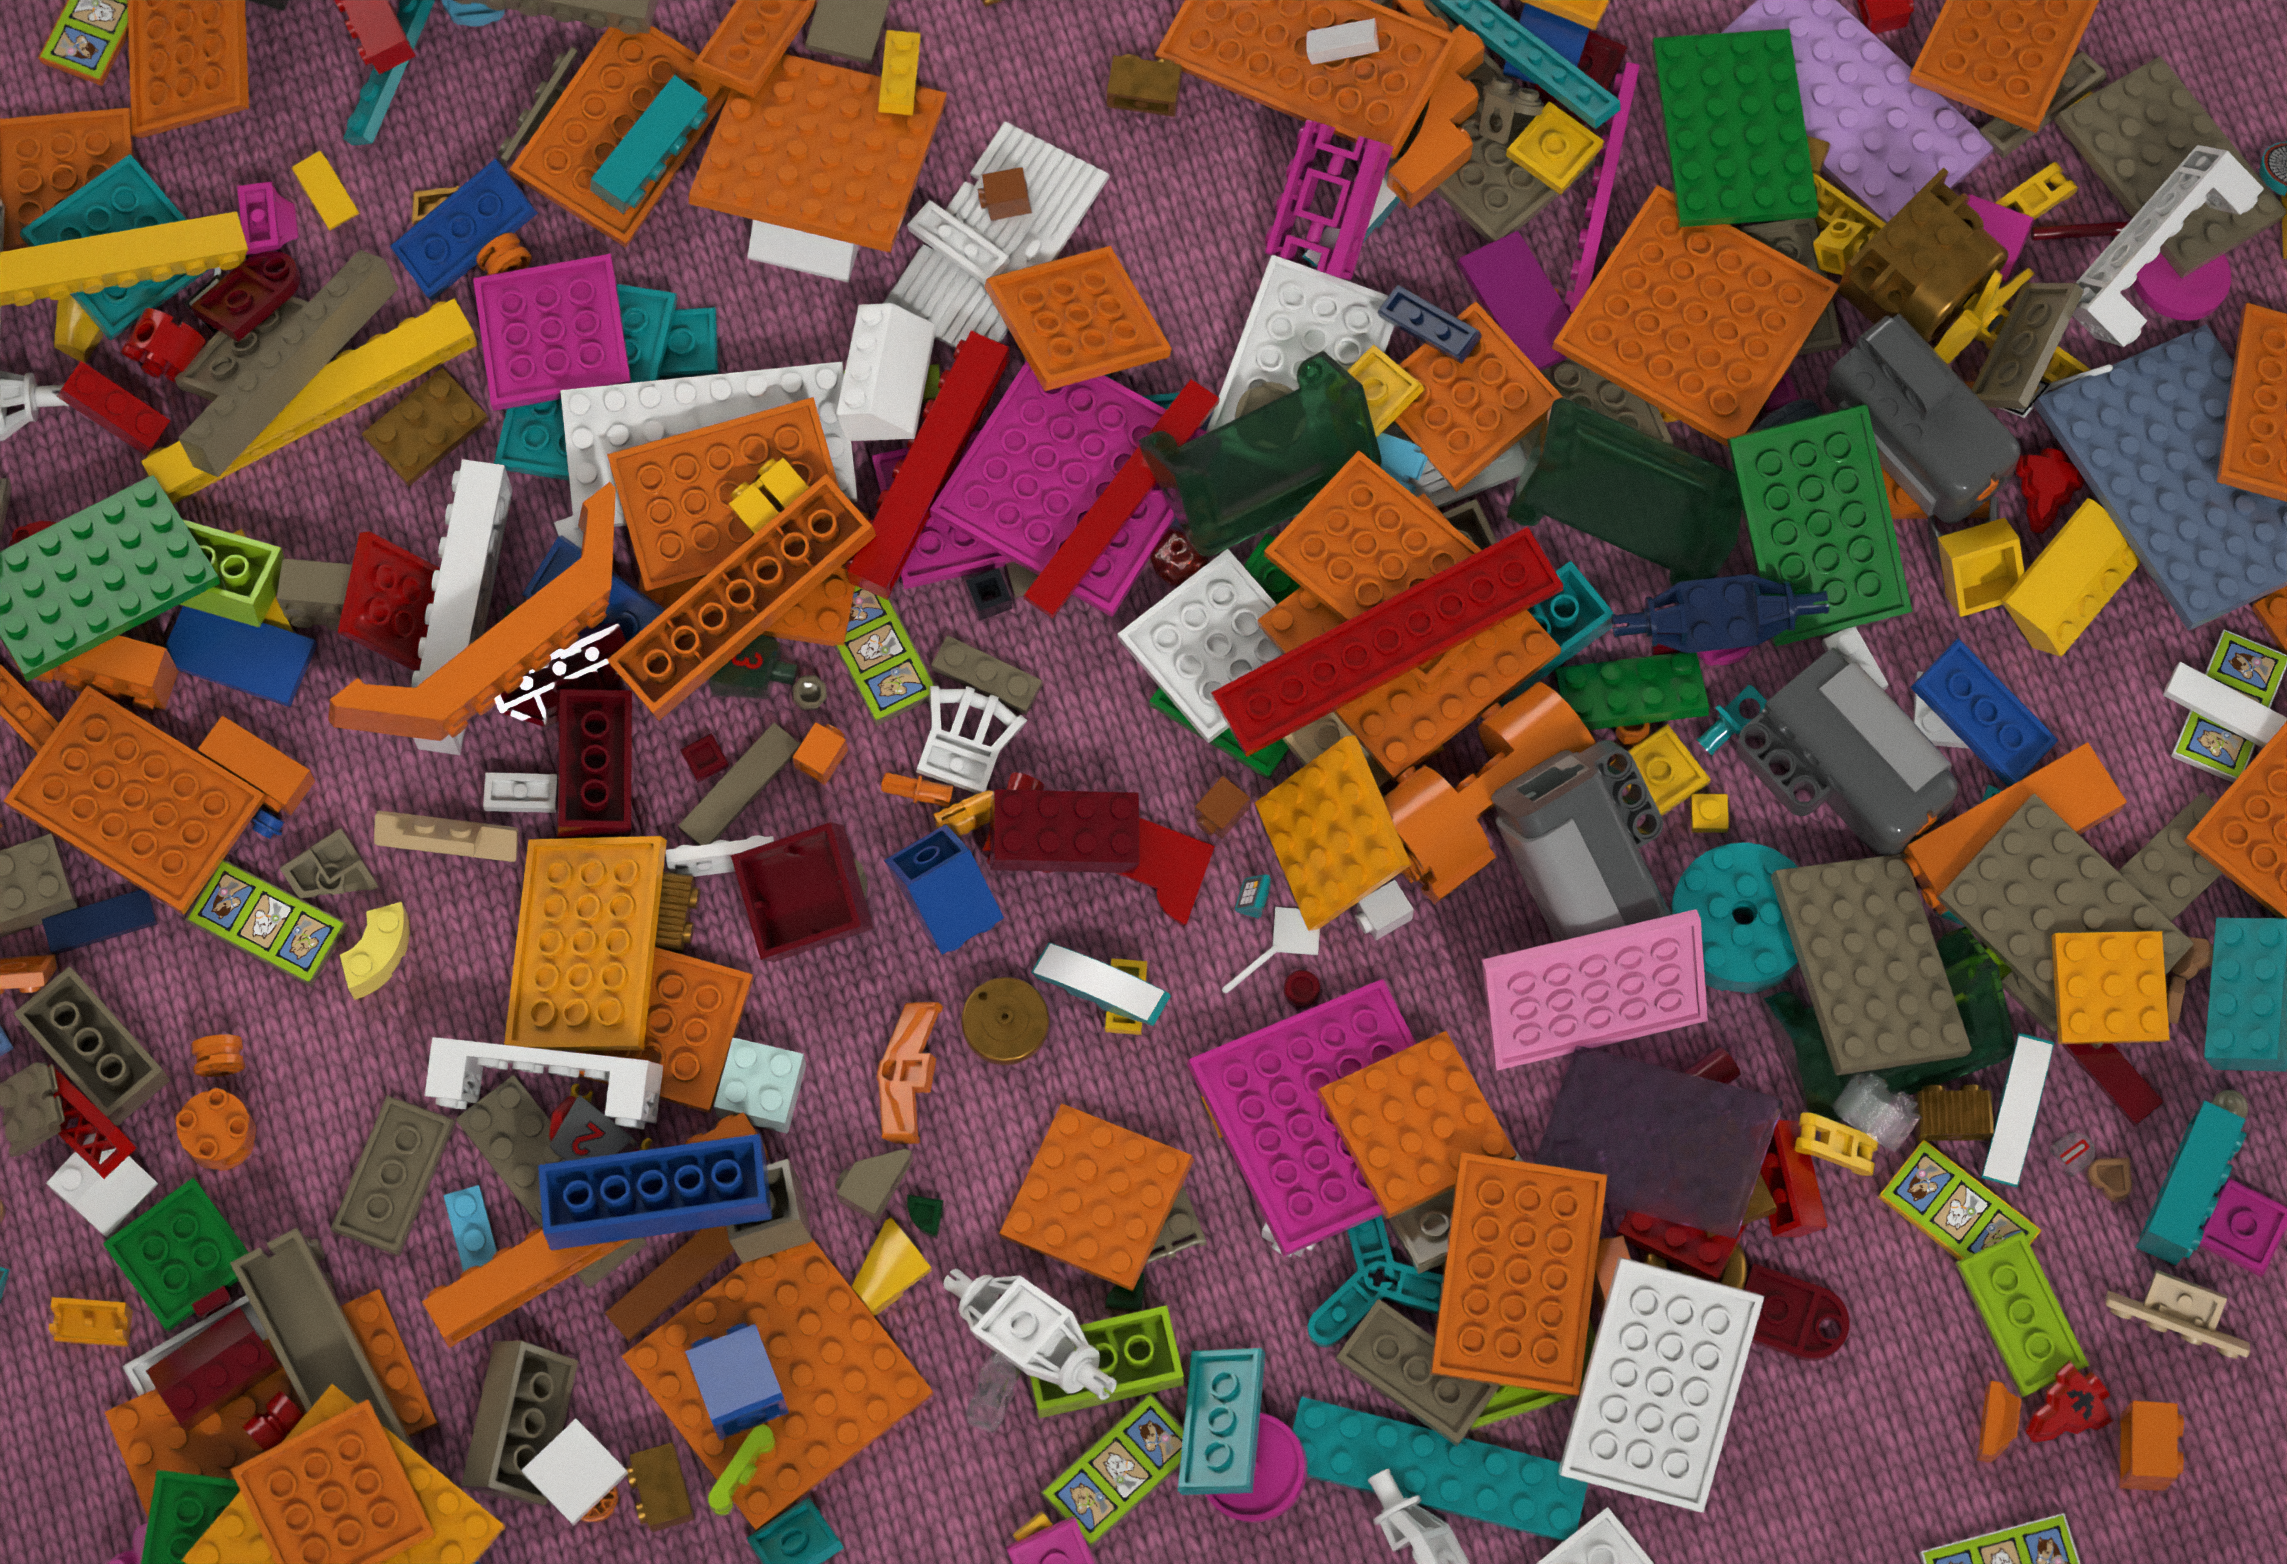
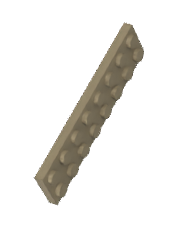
M2201 792L2118 871L2171 922L2223 874L2184 842L2190 832L2215 805V802L2204 792ZM2011 971L1999 985L2052 1036L2057 1031L2056 1011L2014 971Z

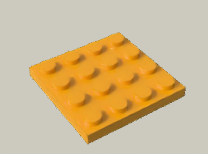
M1356 735L1345 736L1254 802L1308 931L1322 928L1411 866Z

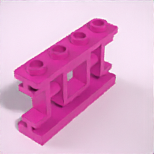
M1307 119L1297 135L1298 148L1294 159L1290 161L1287 167L1286 178L1288 180L1284 192L1279 195L1276 202L1277 215L1274 225L1269 228L1266 234L1265 244L1267 247L1265 253L1293 261L1298 246L1322 253L1317 267L1318 271L1351 280L1393 146L1358 136L1354 152L1330 145L1335 127ZM1317 149L1333 153L1327 173L1312 169ZM1346 158L1361 162L1355 182L1340 177ZM1319 179L1343 186L1333 219L1309 212ZM1296 216L1312 220L1306 240L1291 235ZM1325 225L1340 229L1334 249L1319 244Z

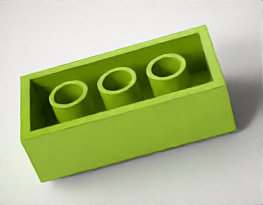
M183 520L217 573L220 584L179 605L260 628L278 592L282 559L284 558L282 548Z
M1167 1305L1080 1325L1088 1344L1099 1351L1100 1361L1098 1369L1116 1380V1388L1113 1393L1106 1388L1103 1389V1391L1109 1394V1398L1101 1400L1086 1387L1076 1393H1067L1058 1384L1029 1375L1039 1419L1184 1386L1183 1370Z

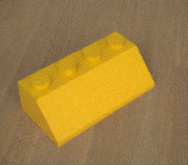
M2087 498L2004 596L2001 602L2032 648L2062 657L2141 561L2106 510L2093 499Z

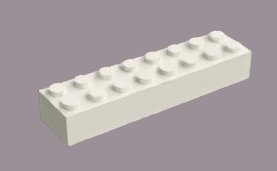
M462 459L460 471L454 472L452 491L456 493L454 503L448 504L446 509L445 524L449 525L447 537H441L438 555L439 558H442L440 570H435L432 578V591L436 592L433 604L428 603L426 608L425 624L429 625L427 637H421L419 642L418 657L422 658L420 671L415 670L413 673L411 684L413 688L417 687L485 632L513 491L504 465ZM465 729L453 738L448 735L442 741L413 739L420 750L460 755Z

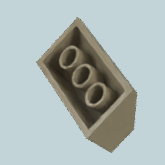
M494 1341L462 1479V1487L489 1496L546 1505L547 1498L521 1470L563 1431L578 1360L524 1341Z

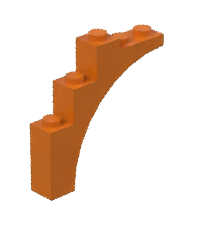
M1393 0L1392 10L1458 36L1460 41L1429 97L1428 110L1420 132L1408 151L1388 171L1387 187L1405 205L1412 209L1471 159L1472 139L1465 129L1458 126L1477 111L1478 91L1471 81L1464 78L1482 64L1485 46L1475 32H1469L1461 24L1450 32L1446 22L1440 17L1435 18L1426 9L1422 0Z

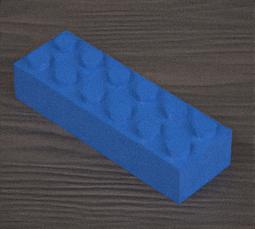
M760 1134L538 1165L543 1232L551 1250L772 1219L766 1152Z

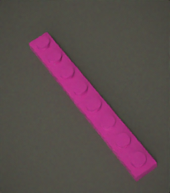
M1626 62L1624 74L1617 73L1613 93L1619 95L1618 99L1620 100L1621 110L1606 121V124L1612 125L1610 136H1602L1604 145L1598 155L1605 156L1603 167H1595L1591 186L1598 187L1595 198H1588L1584 217L1591 218L1588 229L1581 228L1577 246L1578 249H1583V255L1581 260L1574 259L1570 280L1576 281L1574 292L1567 291L1564 303L1571 315L1591 285L1637 82L1639 64Z

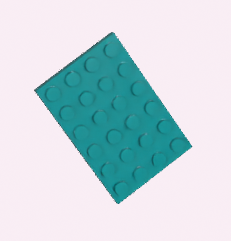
M617 284L631 383L659 380L678 297L676 293ZM561 399L508 408L493 464L504 465L506 471L569 481Z

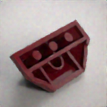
M618 622L598 625L592 629L587 627L577 633L579 638L573 645L566 650H562L561 647L550 655L552 659L545 667L537 672L533 669L522 677L524 681L517 689L509 694L504 691L495 698L500 713L539 726L548 727L559 722L560 689L616 690L621 677L611 667L607 659L627 643Z

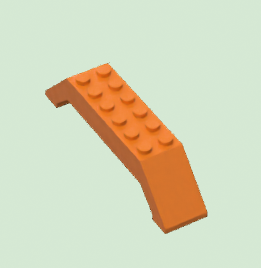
M611 482L607 483L582 503L578 527L583 532L581 558L417 687L364 684L359 678L355 679L330 699L328 721L335 728L442 741L448 735L453 738L468 726L467 720L478 713L481 716L488 712L496 704L495 698L504 691L509 694L517 689L524 681L522 677L533 669L537 672L545 667L552 659L550 655L561 647L562 650H566L573 645L579 638L577 633L586 626L592 629L603 621L607 616L605 611L609 605L608 601L612 585L616 488Z

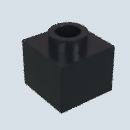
M999 568L966 580V589L979 621L1012 609V600ZM987 595L995 597L989 601H983V598Z

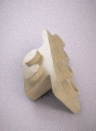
M377 811L375 815L374 843L378 846L515 862L518 856V828Z
M2159 1270L2155 1271L2143 1303L2111 1291L2107 1292L2105 1297L2106 1306L2111 1307L2110 1312L2121 1318L2131 1319L2132 1316L2146 1320L2145 1324L2154 1330L2167 1332V1329L2179 1332L2181 1333V1338L2195 1345H2202L2203 1342L2217 1346V1352L2230 1358L2236 1359L2238 1355L2248 1357L2250 1353L2249 1342L2215 1330L2226 1304L2227 1295Z

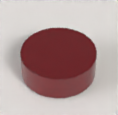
M1298 970L1287 977L1284 983V996L1289 1004L1296 1008H1308L1318 1000L1320 983L1313 973L1306 970Z

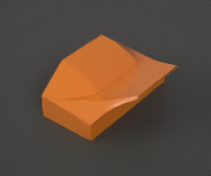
M1990 1381L1985 1388L1977 1453L1978 1461L1992 1463L2009 1447V1442L2017 1437L2021 1399L2009 1392L2002 1382Z

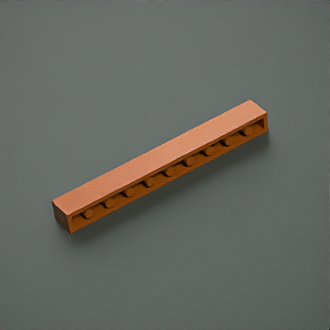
M744 1112L737 1116H726L717 1123L715 1129L705 1135L703 1133L696 1134L689 1138L685 1144L755 1135L757 1133ZM764 1145L765 1152H766V1160H768L769 1157H768V1154H767L766 1147H765V1145ZM537 1228L527 1234L524 1238L525 1241L515 1247H505L496 1252L492 1257L493 1260L481 1267L473 1266L465 1270L460 1275V1279L448 1286L441 1285L436 1287L427 1295L428 1298L423 1300L422 1303L448 1348H451L633 1239L551 1250L544 1236L543 1228Z

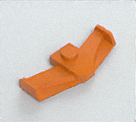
M939 1002L905 1003L884 1056L879 1061L876 1080L879 1082L882 1139L895 1144L920 1143L915 1093H931L936 1058L931 1053H923V1050L937 1016L942 1012L943 1006Z

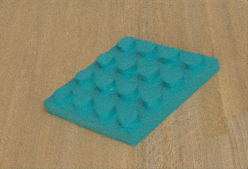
M129 154L20 231V236L29 247L187 219L132 155ZM210 269L196 276H188L184 273L173 275L170 279L162 282H154L150 279L139 281L136 285L128 288H120L116 285L105 287L102 291L94 294H85L82 291L71 293L70 295L111 341L135 324L145 308L156 309Z

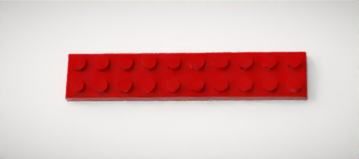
M1527 526L1211 692V697L1245 756L1248 757L1563 591L1564 585Z

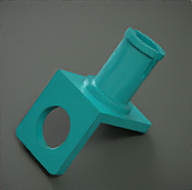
M1748 685L1725 708L1718 704L1715 708L1718 710L1720 718L1701 737L1696 739L1712 756L1734 733L1738 735L1744 726L1753 720L1746 719L1740 714V704L1744 700L1755 699L1760 705L1759 714L1768 702L1752 685Z

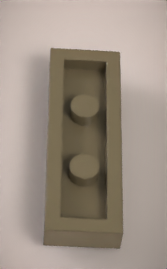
M948 635L931 664L933 671L962 685L974 688L975 691L989 697L990 694L997 696L1002 704L1027 715L1043 685L1041 679Z

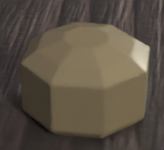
M816 675L802 676L791 688L792 702L802 711L817 710L827 698L826 684Z

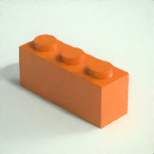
M223 715L197 749L199 754L264 793L266 799L263 805L275 813L282 810L291 816L315 783V779L309 769Z

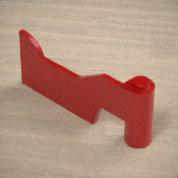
M1014 772L1011 773L1006 789L1044 790L1045 785L1032 776ZM1139 817V865L1134 873L1115 874L1157 889L1156 899L1163 912L1174 921L1186 926L1215 846ZM990 831L982 850V854L987 857L986 862L989 865Z

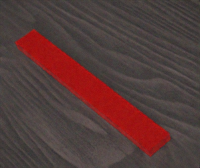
M1189 380L1024 594V600L1052 619L1055 617L1219 404V397L1194 380Z

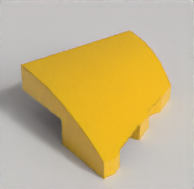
M69 295L58 300L54 348L78 361L86 363L103 338V332L76 300Z
M890 1217L884 1222L851 1288L875 1317L901 1298L905 1290L930 1273L932 1267Z

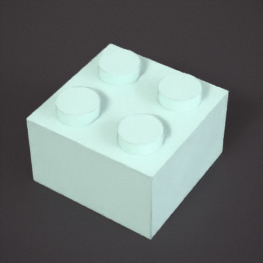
M733 1037L714 1104L717 1117L737 1116L744 1112L751 1125L788 1134L806 1068L804 1054Z

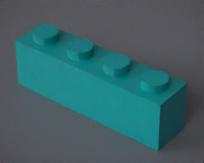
M674 75L593 175L590 191L622 214L630 206L636 208L646 194L644 188L651 180L657 182L667 168V165L664 164L671 154L677 156L687 144L688 139L685 137L691 129L694 128L697 131L707 119L708 99Z

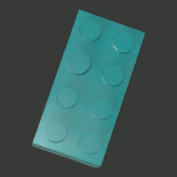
M1569 561L1555 571L1564 585L1563 591L1527 609L1560 646L1561 653L1498 702L1501 707L1514 700L1536 682H1539L1554 671L1555 668L1561 666L1612 629L1611 615L1615 613L1572 561Z
M2216 918L2204 1058L2214 1070L2287 1072V919Z
M2207 1101L2201 1104L2190 1119L2135 1248L2175 1266L2183 1257L2189 1259L2193 1250L2196 1251L2205 1232L2199 1227L2200 1225L2203 1226L2207 1218L2211 1217L2219 1199L2213 1196V1194H2217L2221 1185L2226 1183L2233 1165L2227 1162L2233 1159L2236 1152H2239L2247 1135L2246 1132L2241 1130L2246 1120L2245 1118Z

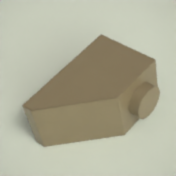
M905 1148L856 1161L850 1171L848 1169L843 1170L836 1182L835 1188L838 1189L836 1193L838 1201L877 1223L914 1161L912 1152Z

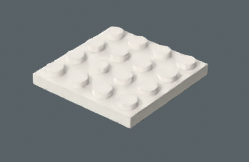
M1228 548L1117 634V639L1207 743H1210L1229 728L1213 701L1211 692L1283 655L1257 623L1260 617L1277 604Z

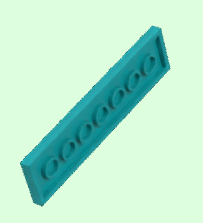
M1301 1396L1293 1431L1300 1439L1306 1453L1307 1477L1376 1494L1368 1479L1381 1471L1390 1469V1473L1403 1498L1408 1497L1410 1499L1419 1495L1422 1499L1417 1504L1419 1506L1564 1542L1577 1532L1588 1482L1560 1475L1558 1473L1560 1462L1463 1438L1457 1447L1431 1429Z

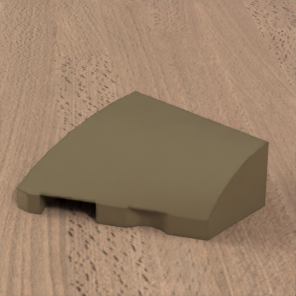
M342 827L279 868L299 899L316 897L318 895L343 894L352 891H369L379 887Z

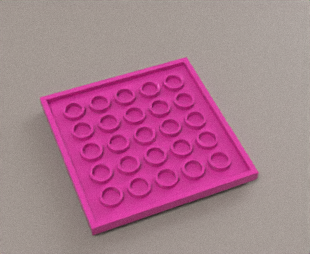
M1026 360L930 508V515L1039 576L1162 417L1166 409L1105 375L1044 391ZM1199 428L1072 595L1111 617L1114 616L1220 449L1222 440Z
M1383 979L1190 1058L1187 1062V1066L1283 1257L1383 1215L1381 1208L1317 1095L1319 1088L1417 1044Z

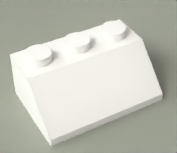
M753 220L748 259L849 282L859 245Z

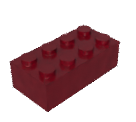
M560 689L557 839L630 837L632 690Z
M994 789L990 799V870L1134 873L1138 867L1139 793Z

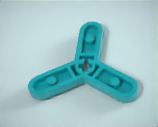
M1380 1215L1346 1230L1357 1272L1312 1314L1308 1321L1307 1332L1310 1340L1317 1346L1324 1348L1333 1347L1365 1318L1378 1299L1438 1315L1443 1275L1429 1271L1418 1274L1415 1267L1394 1262L1383 1218ZM1377 1268L1383 1269L1384 1276L1389 1278V1280L1396 1281L1398 1285H1393L1392 1282H1382L1380 1287H1376L1373 1285V1279L1368 1277V1274H1375Z

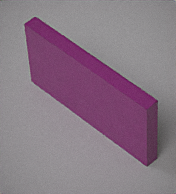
M1518 230L1458 258L1457 266L1487 314L1539 371H1543L1568 358L1552 349V346L1571 314Z

